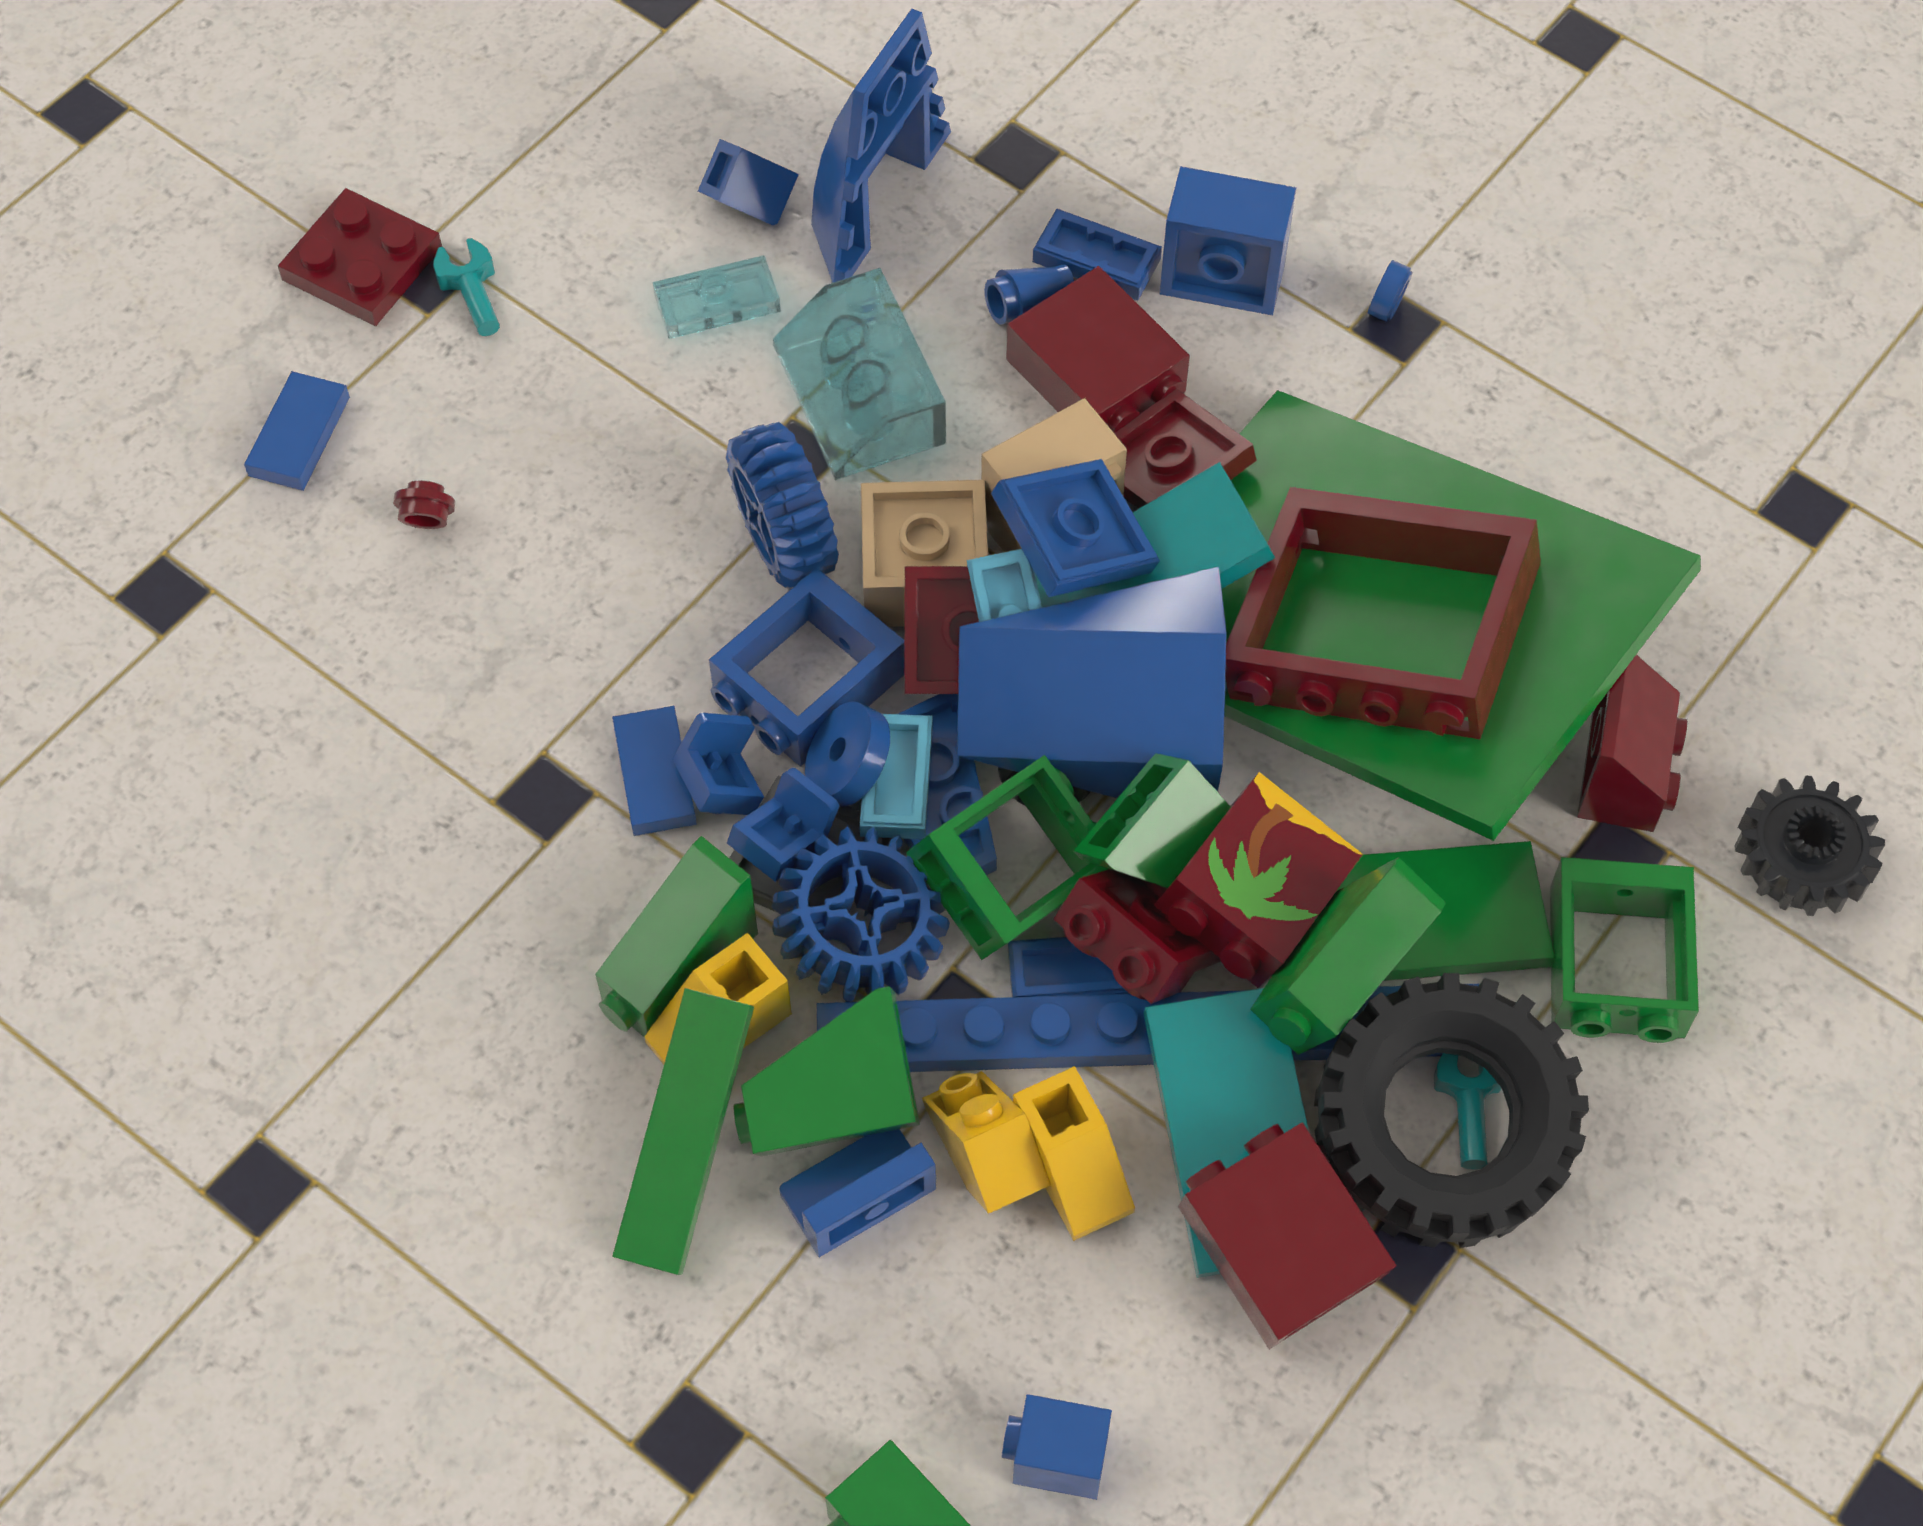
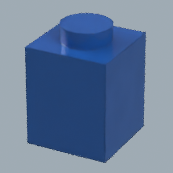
M1027 1394L1023 1416L1009 1415L1003 1443L1002 1458L1014 1460L1013 1484L1097 1500L1112 1410Z

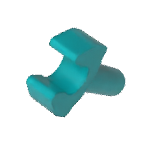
M468 238L466 242L471 261L464 266H456L450 262V257L445 248L439 247L433 264L439 288L442 291L461 290L479 335L491 336L499 330L500 324L482 283L488 277L495 274L492 256L488 248L473 238Z
M1443 1053L1434 1073V1089L1437 1092L1452 1096L1457 1101L1461 1167L1469 1170L1482 1169L1488 1164L1484 1100L1490 1094L1499 1093L1501 1087L1489 1072L1480 1065H1478L1480 1075L1472 1078L1464 1076L1458 1070V1055Z

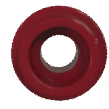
M418 480L408 483L407 488L396 491L393 504L399 509L398 520L401 523L415 528L439 529L447 525L448 515L455 511V499L444 493L445 488L442 485L431 481Z

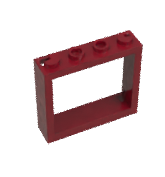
M1290 487L1267 543L1275 558L1257 568L1226 643L1225 680L1229 698L1252 702L1254 706L1270 705L1301 710L1315 716L1332 715L1363 720L1377 726L1394 725L1431 731L1440 736L1449 734L1481 739L1541 563L1537 520ZM1302 549L1497 576L1461 680L1263 649Z

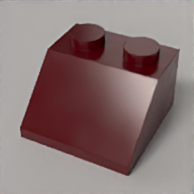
M1637 654L1592 712L1577 818L1654 832L1663 809L1673 811L1677 802L1681 774L1670 772L1672 755L1680 756L1682 753L1688 721L1687 719L1677 717L1680 692Z

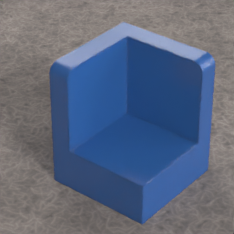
M719 139L698 192L768 224L776 225L781 218L799 174L739 146Z

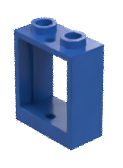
M816 567L709 659L712 680L710 691L716 703L728 715L740 714L750 718L755 727L756 735L768 750L776 755H781L784 752L801 767L806 762L807 753L816 731L835 708L851 701H856L869 707L905 675V640ZM809 621L856 660L858 664L797 716L753 679L748 672Z

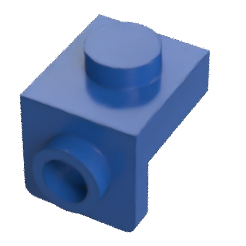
M699 713L672 760L700 812L749 815L758 809L764 799L762 791L741 755L755 729L749 717Z
M790 768L782 774L774 798L732 826L727 844L776 882L780 879L783 869L795 868V855L801 848L814 853L816 838L822 834L828 837L839 808V803L796 768Z

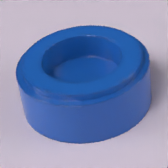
M1394 260L1390 262L1373 296L1368 314L1385 322L1392 319L1411 280L1413 272L1410 267Z

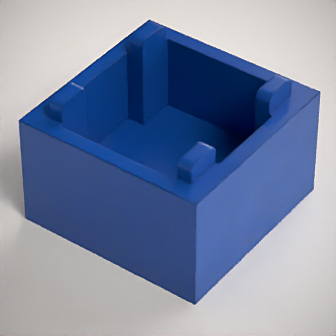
M1180 166L1166 219L1160 295L1273 316L1286 262L1297 187Z

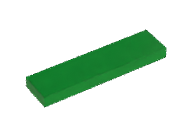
M687 988L684 989L612 1257L676 1275L683 1274L754 1006Z

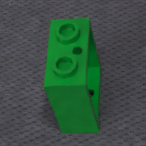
M1045 755L928 834L906 852L907 856H910L913 860V864L919 872H923L927 876L926 883L931 890L940 892L941 904L981 960L1009 943L1063 904L1079 878L1108 870L1107 868L1081 860L1073 852L1096 825V822L1089 818L1074 797L1073 787L1066 775L1057 768H1054ZM1019 796L1074 875L1015 916L959 836L1007 802Z
M1561 857L1550 886L1551 942L1555 956L1551 965V1023L1555 1021L1561 1029L1571 1030L1573 1034L1587 1038L1602 1037L1609 1033L1638 1035L1640 1039L1652 1043H1665L1677 1038L1685 1039L1699 1012L1694 867ZM1574 912L1664 918L1667 1000L1576 993Z

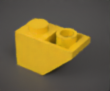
M746 933L692 971L644 1036V1039L664 1065L684 989L687 988L754 1006L744 1049L792 1015L788 980L752 937Z
M1075 1066L1013 1094V1102L1026 1114L1048 1176L1050 1186L1045 1189L1073 1241L1135 1213V1205L1107 1124Z
M983 1071L976 1074L962 1073L952 1076L940 1084L938 1091L922 1097L925 1109L966 1189L988 1214L1050 1186L1026 1114Z

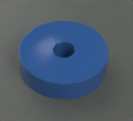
M846 702L835 708L825 718L812 739L805 762V776L835 798L840 807L852 805L863 798L873 787L883 770L890 747V728L885 716L859 702Z

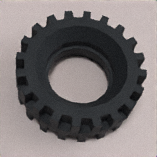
M1443 973L1438 982L1421 984L1419 977L1406 980L1399 990L1387 996L1382 992L1375 996L1355 1019L1352 1018L1323 1066L1324 1072L1314 1100V1106H1318L1319 1123L1314 1130L1317 1145H1324L1330 1165L1352 1195L1360 1211L1363 1212L1366 1209L1384 1223L1380 1230L1394 1237L1399 1231L1419 1237V1245L1433 1248L1439 1242H1458L1459 1248L1475 1246L1481 1240L1495 1235L1501 1238L1512 1232L1528 1218L1533 1217L1564 1186L1571 1175L1569 1170L1574 1159L1583 1150L1586 1136L1580 1134L1581 1119L1589 1112L1588 1095H1579L1576 1078L1583 1071L1577 1056L1566 1058L1558 1044L1564 1032L1555 1021L1547 1027L1541 1024L1530 1013L1536 1003L1523 994L1517 1002L1498 994L1497 990L1500 982L1484 978L1479 986L1461 984L1459 973ZM1435 1053L1464 1056L1484 1067L1502 1088L1509 1109L1508 1137L1498 1156L1482 1169L1458 1176L1431 1173L1409 1161L1392 1141L1384 1117L1386 1090L1395 1073L1413 1059Z

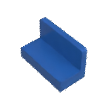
M900 1129L868 1135L781 1184L779 1188L780 1196L820 1258L936 1190V1164L922 1143L911 1147Z

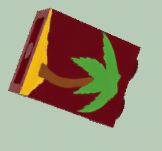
M1260 772L1256 774L1237 796L1222 820L1154 904L1156 908L1167 916L1175 929L1184 935L1197 939L1220 958L1223 966L1229 972L1239 978L1247 979L1257 988L1286 961L1363 855Z

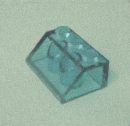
M881 268L825 285L773 338V347L835 480L946 444V401Z

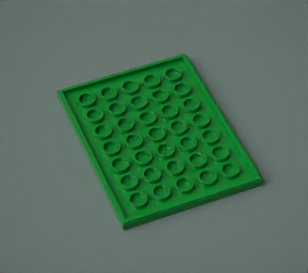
M1277 390L1239 433L1253 443L1257 461L1231 479L1232 484L1267 543L1289 488L1296 487L1536 519L1541 563L1481 739L1449 734L1440 736L1431 731L1394 725L1377 726L1363 720L1332 715L1315 716L1305 711L1277 706H1254L1252 702L1230 699L1228 689L1225 691L1224 716L1494 841L1701 571V555ZM1302 549L1263 649L1461 680L1497 576ZM1257 569L1221 589L1226 625V643Z

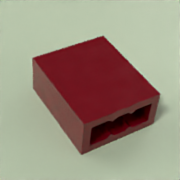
M1097 266L1007 324L1006 360L1057 412L1085 398L1113 433L1174 390L1178 389L1183 394L1186 391L1190 355L1100 266Z
M1303 1122L1285 1133L1279 1124H1275L1248 1141L1244 1148L1249 1155L1226 1169L1221 1159L1192 1175L1186 1180V1184L1191 1191L1184 1195L1178 1206L1269 1350L1376 1283L1396 1267L1393 1259Z

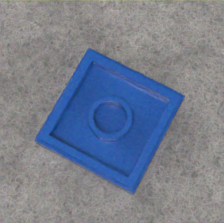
M1102 459L999 480L991 492L1048 597L1150 574L1160 562Z

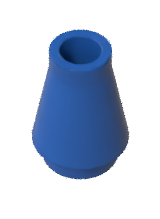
M1065 264L1053 267L999 270L995 278L989 279L985 283L986 305L994 321L999 325H1003L1016 319L1074 282V278L1070 269Z

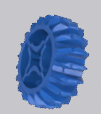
M776 422L768 425H757L742 431L741 435L730 439L725 458L728 463L727 471L732 481L731 488L736 496L737 507L741 511L745 527L748 529L761 559L767 565L769 574L774 575L776 582L784 588H792L816 567L824 574L835 571L839 552L837 550L838 540L833 530L834 522L830 517L827 508L828 503L824 499L820 482L817 481L813 472L812 463L808 462L803 447L797 443L795 435L783 424Z
M847 826L840 832L838 846L822 834L816 838L814 853L801 848L795 855L796 869H783L778 882L783 890L774 894L771 906L773 911L781 914L773 921L774 936L787 938L782 943L780 950L783 960L802 957L796 970L799 980L809 978L816 972L821 976L817 988L820 994H827L831 990L832 984L836 983L844 986L842 995L846 1002L854 1000L858 987L865 988L868 995L875 989L883 988L885 983L899 996L907 989L909 983L907 976L918 981L922 980L929 970L926 960H938L943 949V945L938 938L946 936L950 925L948 918L940 915V913L946 910L941 904L940 892L932 891L926 883L927 876L923 872H919L910 856L905 857L900 853L903 844L900 835L893 837L888 846L878 844L879 836L875 827L867 830L864 842L856 841L853 832ZM843 877V885L839 896L825 899L822 906L809 907L808 899L817 888L833 878ZM871 877L884 882L892 889H884L877 886L871 880ZM854 899L856 908L865 910L863 917L869 913L872 915L868 929H866L865 921L856 919L857 913L853 916L849 914ZM911 922L912 932L909 938L897 948L879 955L878 946L882 938L881 934L896 930L898 923ZM826 940H838L844 943L852 954L834 947Z

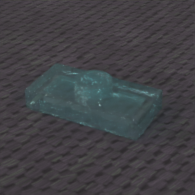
M765 255L653 282L655 299L668 339L781 312L780 298Z

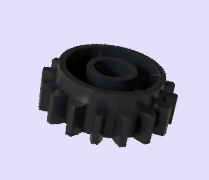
M1805 775L1799 789H1794L1786 778L1779 779L1772 794L1764 789L1757 793L1751 807L1746 808L1737 828L1741 830V833L1734 845L1735 852L1746 855L1740 871L1743 876L1753 877L1759 886L1756 893L1760 896L1769 895L1779 902L1780 909L1785 911L1789 907L1804 909L1807 916H1814L1817 909L1828 907L1834 914L1841 912L1848 898L1856 902L1862 899L1870 883H1873L1883 863L1878 860V857L1885 847V839L1871 836L1879 819L1876 815L1860 816L1857 813V809L1863 799L1859 795L1850 797L1846 801L1837 797L1839 793L1838 782L1832 781L1825 791L1816 789L1812 776Z

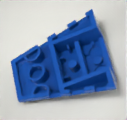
M912 8L852 91L833 124L821 154L813 191L811 225L832 283L841 289H844L871 250L868 178L884 155L887 154L925 170L951 133L949 122L939 118L946 109L943 97L932 92V88L934 89L939 79L936 68L926 65L932 51L923 14Z
M1219 567L959 626L957 756L1020 772L1045 755L1054 768H1057L1066 775L1072 787L1118 798L1154 754L1158 753L1189 760L1218 792L1223 768L1226 625Z

